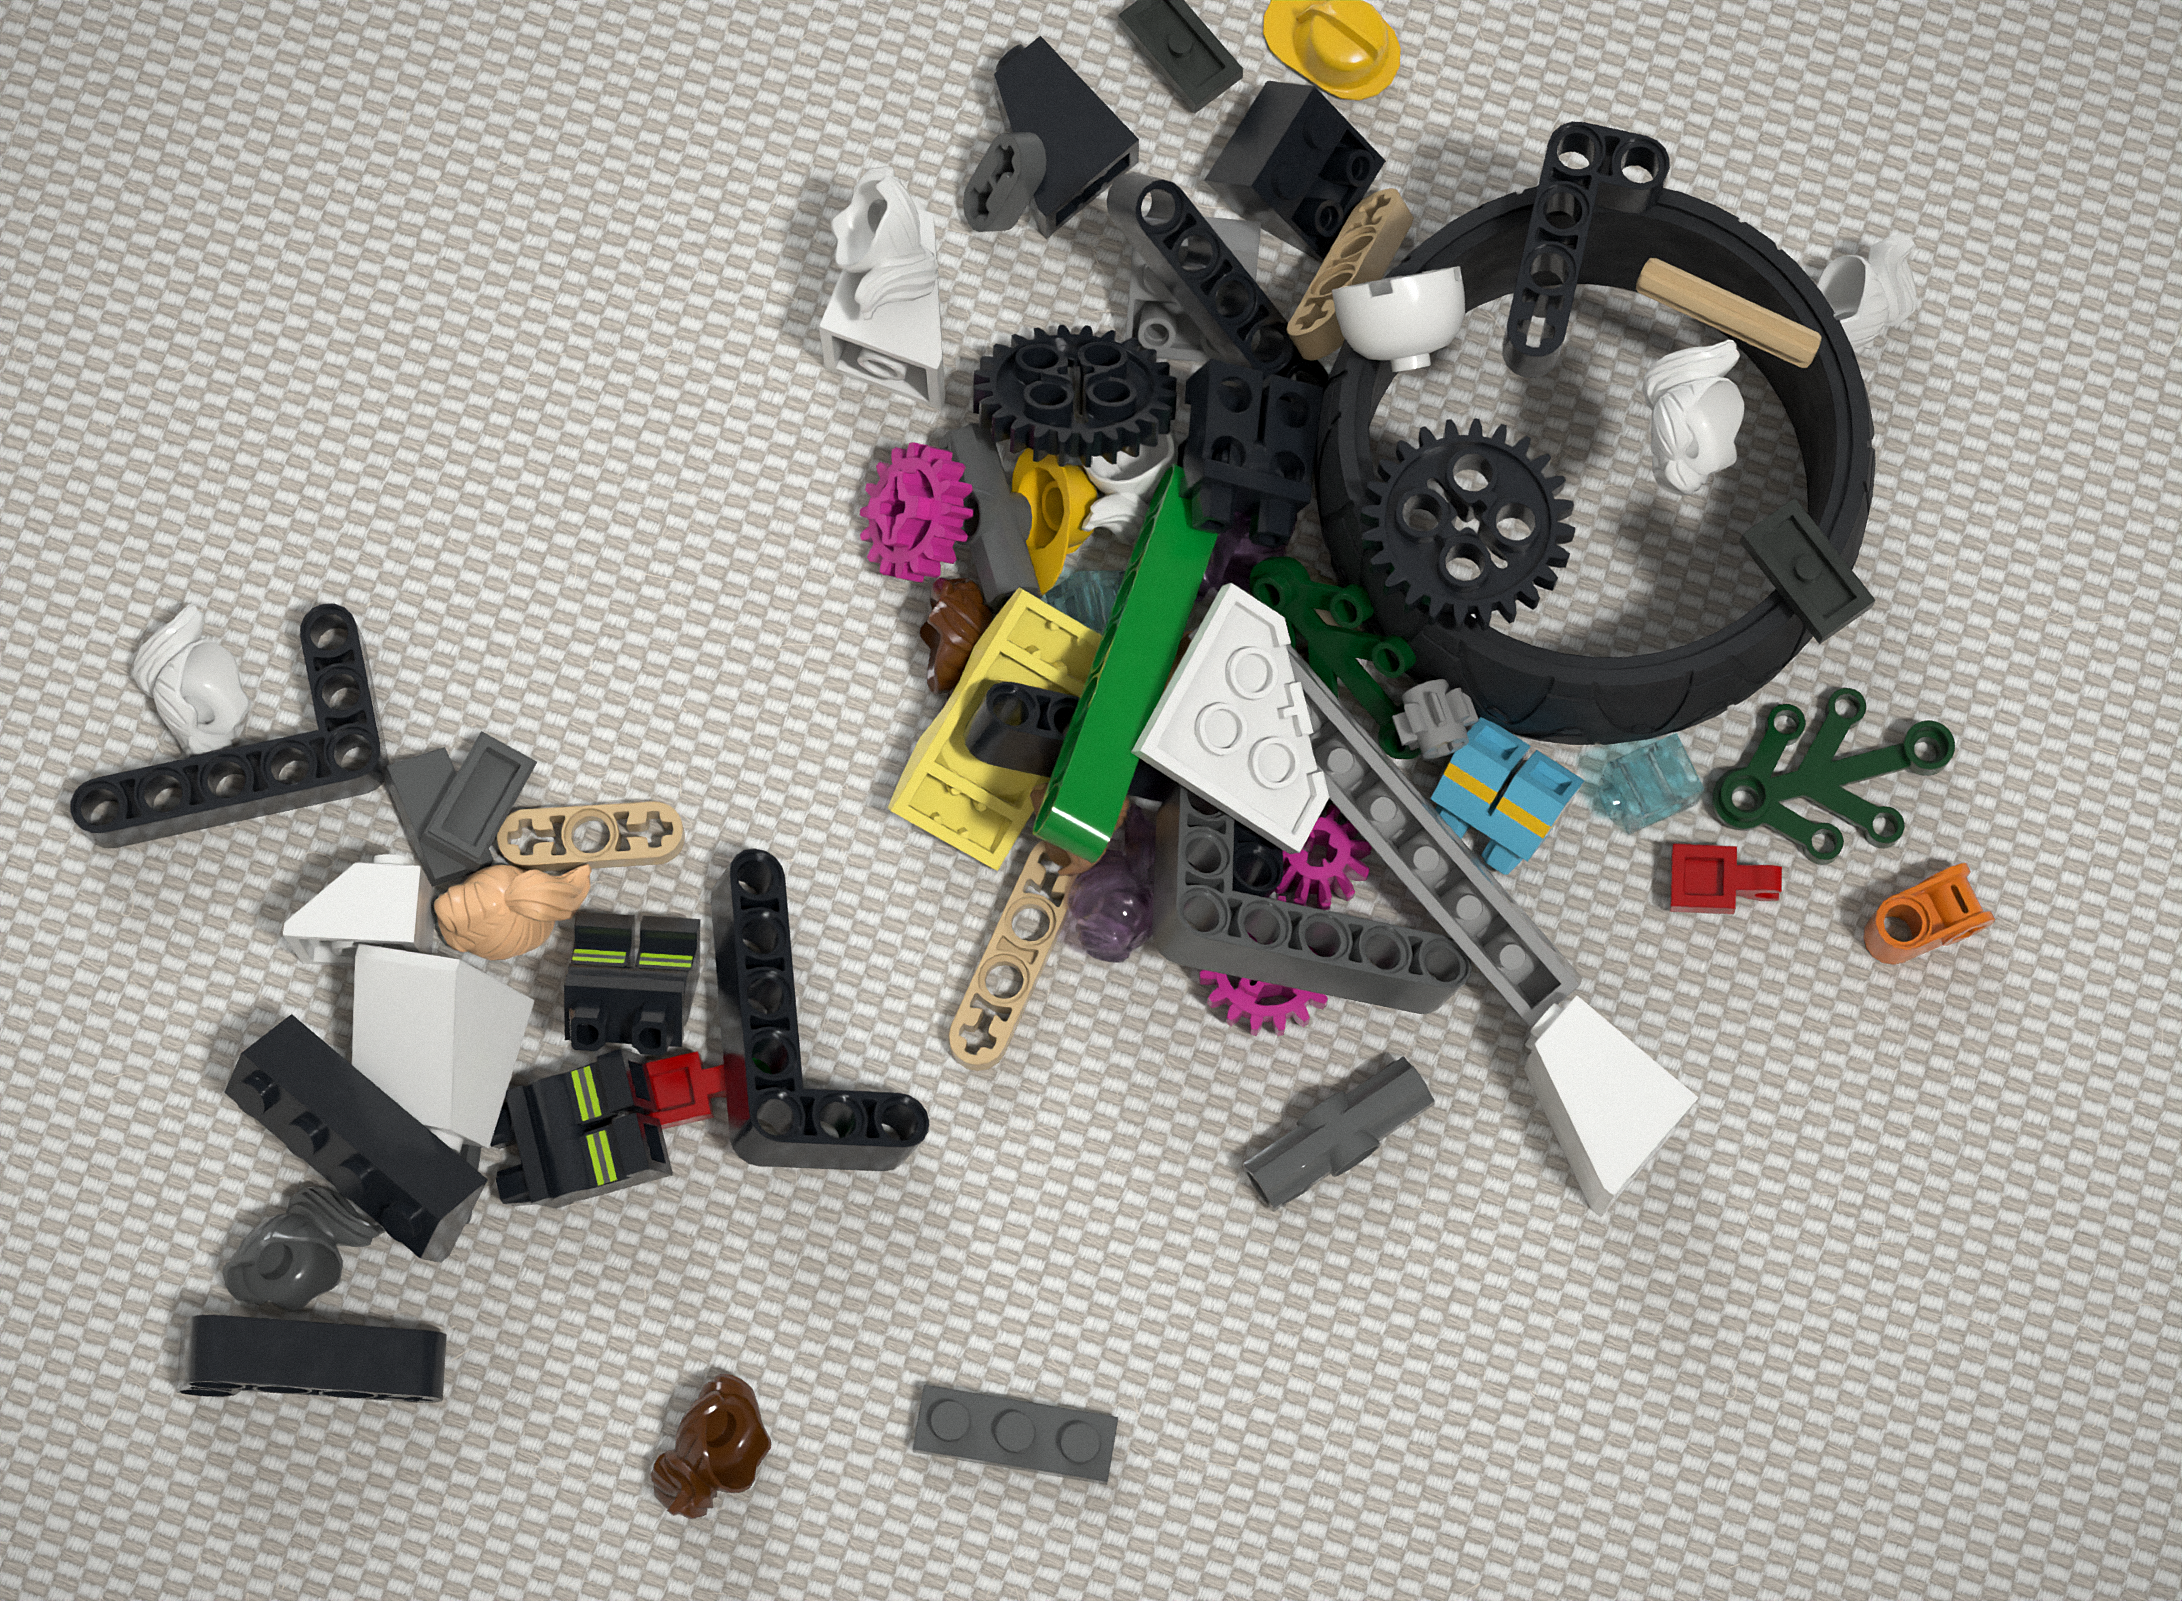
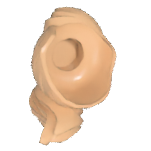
M585 864L561 876H551L537 869L527 871L511 865H491L473 873L461 885L449 886L448 891L434 901V910L441 933L452 949L460 952L469 951L476 956L488 960H506L532 951L549 938L555 921L572 919L589 892L592 868L589 864Z

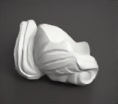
M883 166L868 170L854 187L851 204L831 220L832 232L838 243L835 256L836 265L850 273H867L862 278L854 300L860 304L864 320L872 319L876 309L886 303L913 301L932 293L935 281L939 276L937 271L939 265L934 253L920 244V220L915 204L899 177H895L894 169L889 166Z
M1896 235L1887 237L1870 247L1868 260L1855 255L1838 257L1832 260L1822 272L1817 287L1834 310V318L1840 320L1855 356H1860L1865 349L1873 347V343L1883 326L1903 323L1916 310L1917 290L1912 270L1905 259L1916 247L1912 239L1905 240L1903 237Z
M1726 340L1713 346L1692 347L1675 351L1652 364L1645 373L1642 392L1647 406L1653 411L1651 424V452L1654 454L1652 457L1653 476L1659 487L1667 492L1681 496L1692 495L1693 492L1700 489L1702 484H1707L1710 474L1717 473L1733 465L1737 459L1734 440L1743 420L1744 401L1737 385L1728 378H1723L1734 367L1740 357L1739 352L1736 350L1737 345L1733 340Z
M1171 424L1168 435L1158 434V445L1155 448L1140 444L1139 457L1135 458L1119 451L1117 452V464L1112 465L1103 457L1097 456L1093 457L1091 467L1086 468L1083 465L1088 478L1104 495V497L1096 500L1091 505V512L1084 520L1082 526L1084 531L1089 532L1096 527L1107 528L1124 544L1133 545L1138 538L1149 504L1162 476L1170 465H1177L1178 444Z
M193 603L188 604L174 620L162 626L140 647L134 661L133 677L138 687L145 694L155 699L160 717L172 734L177 737L182 750L189 758L231 749L232 740L236 738L235 727L243 720L251 705L249 697L241 688L238 665L232 653L215 641H199L204 625V613L198 611Z

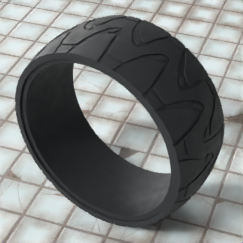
M1538 186L1524 189L1521 194L1513 192L1482 204L1451 221L1413 249L1401 261L1402 263L1394 267L1384 279L1460 266L1465 292V313L1482 304L1514 293ZM1664 188L1658 203L1651 209L1641 213H1627L1594 205L1577 284L1619 287L1638 292L1636 290V283L1645 263L1650 258H1657L1814 330L1821 335V344L1812 363L1807 368H1801L1720 331L1727 338L1733 340L1737 347L1750 358L1766 377L1781 400L1793 425L1802 453L1807 480L1808 515L1853 570L1862 546L1873 498L1876 467L1875 449L1872 448L1874 425L1868 393L1854 350L1840 320L1834 318L1835 312L1821 290L1795 260L1784 250H1778L1775 242L1747 222H1739L1737 216L1714 204L1683 192ZM1553 211L1545 215L1546 220L1552 226L1559 229H1568L1576 225L1575 220L1563 211ZM1538 271L1531 275L1532 280L1540 287L1563 284L1561 278L1551 271ZM1344 339L1328 378V383L1330 384L1324 391L1314 457L1315 490L1322 536L1325 546L1331 555L1330 563L1340 586L1345 588L1348 585L1357 584L1368 591L1374 613L1362 623L1365 630L1370 634L1385 637L1390 634L1398 637L1402 636L1408 641L1407 645L1414 652L1416 662L1405 673L1418 685L1432 680H1446L1450 690L1461 688L1462 693L1471 698L1478 719L1482 717L1517 736L1568 745H1595V742H1600L1602 745L1648 740L1682 731L1722 714L1728 710L1729 705H1737L1775 678L1812 639V634L1776 589L1743 617L1712 635L1673 649L1629 657H1590L1560 653L1533 646L1507 636L1490 626L1488 630L1482 631L1477 619L1472 615H1466L1460 632L1454 630L1452 614L1444 611L1438 621L1431 626L1427 623L1429 606L1423 603L1410 613H1405L1403 609L1407 592L1402 589L1386 596L1383 593L1384 584L1391 573L1386 571L1371 574L1368 569L1370 560L1380 550L1361 548L1362 534L1375 527L1360 522L1361 508L1377 505L1365 496L1368 481H1376L1370 452L1369 426L1379 402L1398 372H1392L1390 360L1367 359L1354 351L1347 340ZM1348 601L1353 611L1357 612L1355 606L1350 601ZM1389 649L1392 657L1399 662L1397 655Z

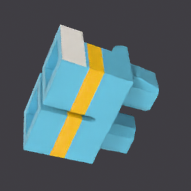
M1480 717L1479 721L1467 732L1469 743L1454 752L1431 800L1437 803L1435 810L1460 839L1467 833L1470 826L1490 837L1491 839L1481 856L1484 858L1485 863L1500 873L1508 875L1523 859L1527 862L1548 837L1554 825L1585 780L1536 750L1517 772L1502 796L1501 793L1521 764L1531 746L1501 726Z

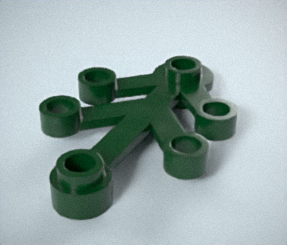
M1288 556L1268 557L1255 565L1249 577L1251 594L1255 599L1285 618L1291 641L1290 645L1296 650V627L1308 641L1309 665L1311 669L1338 699L1337 676L1380 725L1378 741L1387 755L1395 759H1413L1422 753L1420 747L1410 750L1409 745L1402 746L1392 716L1405 712L1404 703L1396 706L1356 659L1373 661L1376 669L1382 675L1389 678L1401 676L1416 662L1414 652L1407 645L1408 641L1402 636L1398 637L1390 634L1385 637L1351 630L1357 628L1374 613L1368 591L1357 584H1351L1343 588L1311 581L1305 567L1296 559ZM1347 600L1355 606L1357 612L1350 608ZM1314 609L1330 611L1334 620L1342 627L1326 624ZM1389 649L1397 655L1399 662L1392 657Z
M1841 688L1835 691L1827 702L1825 708L1826 719L1798 770L1770 778L1785 747L1796 743L1800 739L1806 725L1805 716L1798 707L1791 704H1781L1770 712L1765 722L1766 734L1748 767L1731 769L1718 779L1712 792V806L1716 816L1726 826L1739 831H1750L1765 825L1802 845L1806 858L1818 865L1830 864L1838 857L1844 844L1841 831L1830 823H1818L1815 825L1780 803L1804 797L1863 829L1865 839L1872 846L1880 849L1889 848L1898 842L1904 832L1905 823L1902 815L1892 807H1877L1842 787L1910 769L1915 774L1922 776L1935 775L1941 772L1953 757L1955 751L1954 737L1945 725L1936 721L1925 720L1913 725L1906 733L1902 743L1832 761L1848 730L1856 727L1866 712V701L1859 691L1852 688ZM1839 700L1851 701L1856 707V716L1852 718L1841 717L1835 710V703ZM1779 716L1792 718L1796 724V731L1791 734L1780 733L1775 728L1774 719ZM1921 742L1932 745L1936 751V758L1932 761L1919 759L1915 754V745ZM1738 791L1748 792L1753 797L1755 805L1749 810H1741L1734 805L1732 795ZM1878 818L1890 820L1895 828L1894 835L1890 837L1878 835L1873 828V821ZM1818 834L1829 836L1834 843V850L1830 853L1818 852L1812 845V837Z

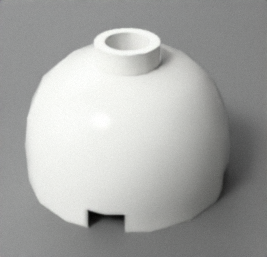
M1460 266L1425 271L1407 276L1391 277L1332 290L1336 317L1344 338L1354 351L1367 359L1390 360L1392 372L1430 366L1429 353L1451 343L1460 331L1465 314V292Z

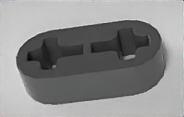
M1031 132L1002 133L997 135L992 141L964 192V214L973 230L978 232L1006 231L1012 229L1018 222L1046 172V151L1041 139L1036 134Z

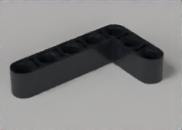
M1135 172L1123 174L1116 179L1109 189L1106 200L1107 211L1112 221L1228 363L1264 372L1263 381L1271 374L1289 379L1295 374L1296 381L1323 387L1324 395V391L1330 384L1328 383L1329 375L1318 359H1303L1287 332L1288 322L1183 190L1172 181ZM1150 192L1152 199L1151 207L1147 215L1143 217L1141 211L1142 202ZM1187 238V255L1182 262H1179V249ZM1224 284V297L1216 308V293L1220 286ZM1260 329L1259 345L1252 352L1251 343L1253 336ZM1287 396L1279 398L1293 403L1296 401V399ZM1188 437L1178 446L1177 466L1182 468Z
M335 603L321 604L312 608L304 616L300 625V639L318 730L93 778L82 783L75 790L70 801V812L77 826L94 845L102 848H119L364 795L377 790L385 781L383 772L386 766L389 765V759L366 643L353 615L345 607ZM333 628H341L348 631L345 643L334 650L318 648L320 637L326 631ZM354 688L360 691L358 701L351 708L346 710L330 708V700L338 690ZM356 747H364L372 751L370 761L364 768L357 771H348L341 768L342 759L349 750ZM293 761H303L309 764V770L300 782L287 785L279 782V774L286 764ZM231 774H240L246 777L243 790L238 795L231 798L216 796L217 786L224 777ZM168 788L182 790L180 803L174 809L167 812L153 810L156 796L161 791ZM106 801L119 803L117 816L110 823L99 826L91 824V815L99 804Z
M1015 682L994 684L987 691L965 726L963 734L965 745L973 756L989 765L1051 778L1080 697ZM1139 758L1127 795L1163 803L1179 783ZM1234 819L1232 891L1269 898L1282 882L1283 850Z
M756 848L743 850L734 857L713 887L711 893L728 1126L732 1149L739 1158L748 1164L760 1167L860 1171L894 1170L903 1164L929 1132L930 1121L927 1111L918 1100L902 1093L803 1088L785 874L782 865L776 857L767 851ZM739 881L750 885L757 895L744 890ZM743 939L757 945L762 954L750 950ZM748 999L756 1000L762 1004L767 1014L754 1009ZM753 1058L766 1063L771 1069L772 1074L758 1069ZM758 1119L766 1120L772 1124L777 1135L769 1134L763 1130L758 1123ZM820 1121L833 1126L839 1138L826 1133ZM882 1124L893 1128L899 1135L900 1140L890 1137L883 1129Z

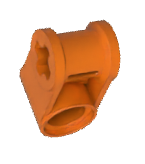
M1967 863L1949 867L1925 879L1918 885L1892 895L1883 901L1864 927L1863 939L1866 949L1872 957L1882 963L1891 965L1905 963L1942 945L1948 946L1962 941L1993 924L1995 918L1992 912L1983 911L1967 879L1971 873ZM1896 917L1905 921L1911 930V941L1902 942L1890 937L1885 929L1884 919Z

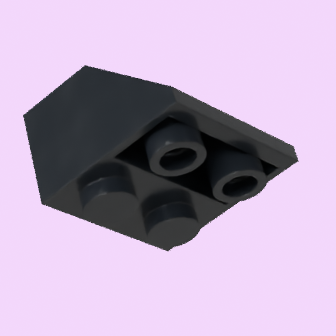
M1266 81L1204 181L1241 218L1248 221L1261 222V229L1312 258L1324 261L1351 212L1361 202L1386 160L1315 86Z

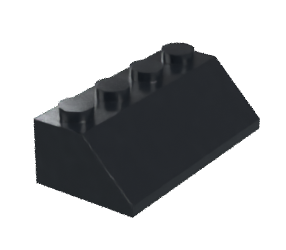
M292 1014L241 1053L224 1093L234 1100L244 1113L254 1117L280 1139L295 1156L307 1162L333 1184L343 1197L353 1201L379 1223L389 1236L401 1242L417 1257L423 1260L442 1263L450 1256L488 1181L486 1177Z

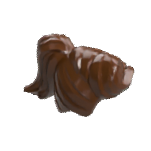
M938 578L934 581L930 591L932 611L919 632L921 639L930 648L927 685L933 694L949 692L942 709L958 685L975 644L993 621V615L989 607L983 604L984 600L978 586L970 578L949 580Z
M719 1374L711 1382L705 1384L698 1399L694 1401L681 1419L676 1433L675 1449L659 1455L655 1461L653 1470L650 1473L651 1480L654 1483V1496L667 1508L666 1511L671 1515L680 1514L688 1519L705 1516L708 1509L714 1508L713 1498L717 1497V1491L741 1493L751 1488L754 1483L757 1468L771 1449L772 1444L762 1423L755 1393L749 1384L741 1378L730 1374Z

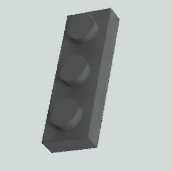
M924 1385L913 1452L1108 1485L1118 1417Z

